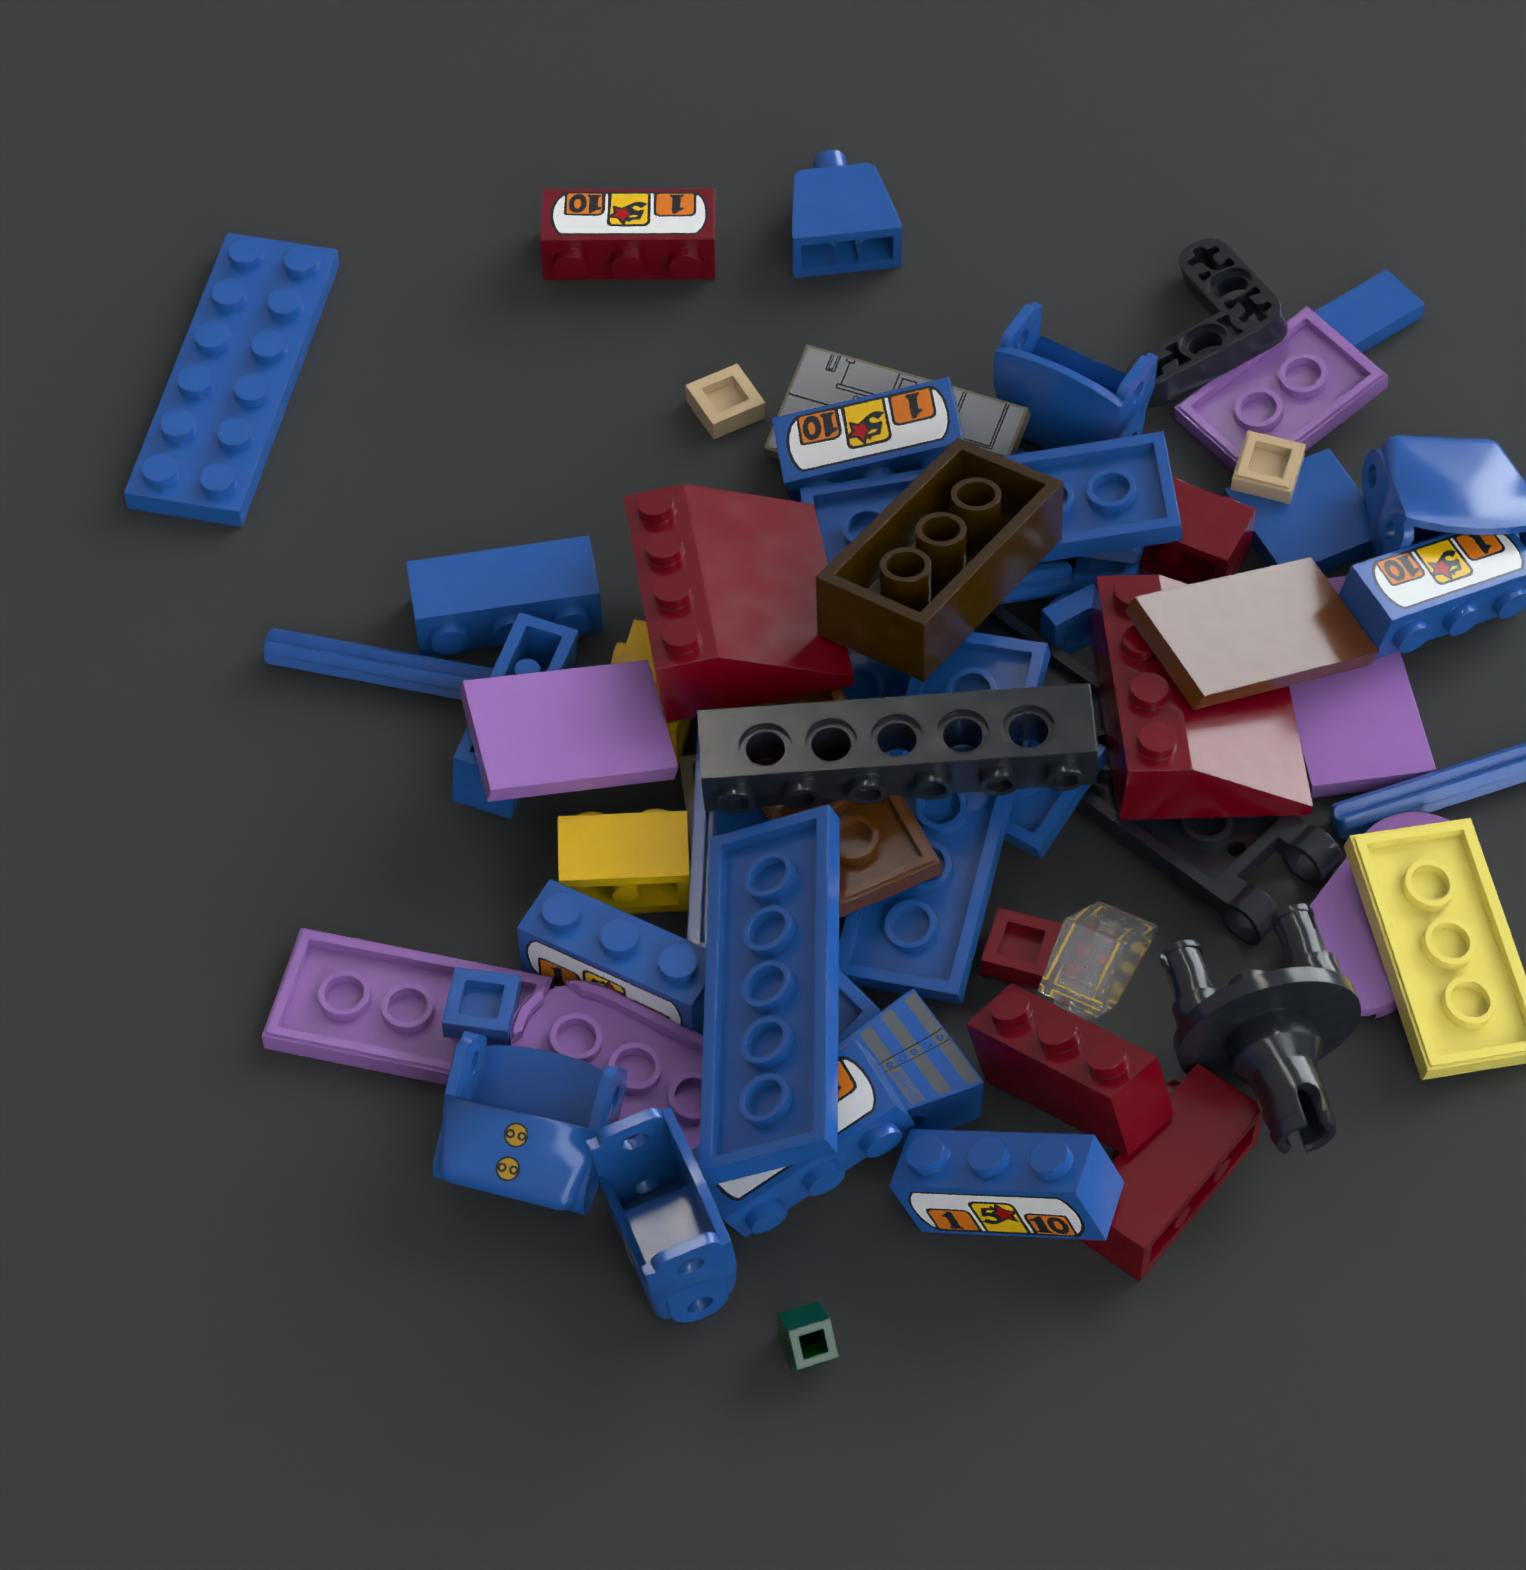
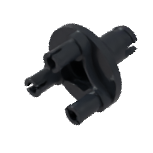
M1306 904L1287 906L1275 913L1271 919V925L1278 936L1288 964L1286 968L1268 972L1250 970V977L1244 979L1243 973L1238 974L1230 980L1228 986L1218 990L1212 985L1199 942L1195 940H1181L1165 947L1162 950L1163 954L1159 955L1161 965L1165 969L1175 998L1171 1008L1177 1025L1173 1046L1181 1069L1185 1074H1188L1198 1063L1232 1086L1247 1084L1252 1087L1265 1124L1270 1130V1139L1277 1150L1283 1154L1290 1151L1291 1144L1288 1136L1296 1131L1300 1135L1306 1153L1319 1149L1334 1138L1336 1118L1334 1113L1330 1111L1329 1099L1317 1064L1321 1058L1335 1050L1350 1036L1361 1016V1004L1354 985L1346 976L1342 975L1336 956L1326 951L1314 919L1313 908L1311 906L1307 907Z

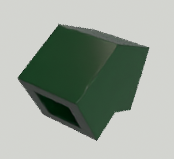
M819 1301L777 1314V1335L791 1371L839 1357L830 1317ZM813 1332L817 1343L801 1348L799 1336Z

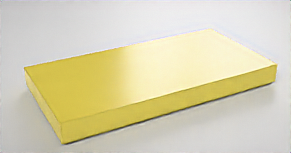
M1471 818L1350 835L1344 845V849L1421 1080L1526 1064V975Z

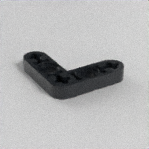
M1210 238L1194 242L1186 247L1179 256L1178 263L1188 290L1211 314V317L1141 354L1146 356L1149 352L1158 356L1155 387L1147 407H1161L1181 398L1275 347L1287 335L1288 325L1279 299L1222 240ZM1208 267L1213 271H1218L1211 275ZM1236 290H1245L1240 295H1237L1235 297L1220 299L1227 293ZM1255 313V317L1259 322L1254 319L1248 320V318ZM1220 346L1217 350L1206 355H1195L1204 348ZM1141 355L1132 360L1127 367L1126 374H1128Z

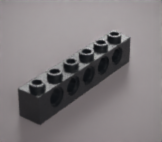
M1090 683L697 710L700 772L705 811L720 810L725 813L739 814L748 812L755 807L784 805L792 809H808L819 803L844 799L856 804L870 805L889 798L888 795L917 796L924 800H938L957 793L983 792L988 795L1000 796L1012 793L1016 789L1048 787L1055 791H1069L1081 785L1096 784L1098 749ZM1023 740H1032L1040 743V745L1026 748L1016 743ZM956 745H969L975 749L968 752H957L950 748ZM894 749H902L910 752L907 755L900 757H893L885 754L886 752ZM827 754H840L844 756L837 761L820 759ZM764 758L778 760L777 763L769 766L755 764V762Z

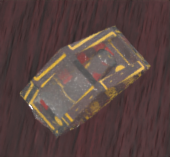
M1101 901L1064 919L1038 992L1054 998L1053 1004L1085 1020L1090 1019L1091 1015L1098 1018L1116 1006L1152 942L1158 926Z

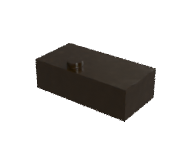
M957 438L816 576L817 634L925 682L1062 540L1064 482Z

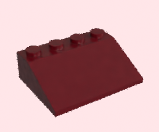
M688 484L652 489L646 492L623 496L653 663L666 723L698 717L697 710L749 707L855 685L847 647L817 634L816 576L828 564L814 504Z
M1159 574L1096 576L1089 630L1119 820L1311 815L1313 803L1289 686L1193 710L1125 612V609L1136 596L1189 584Z

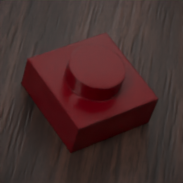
M999 907L981 958L980 974L1043 991L1061 938L1062 924Z

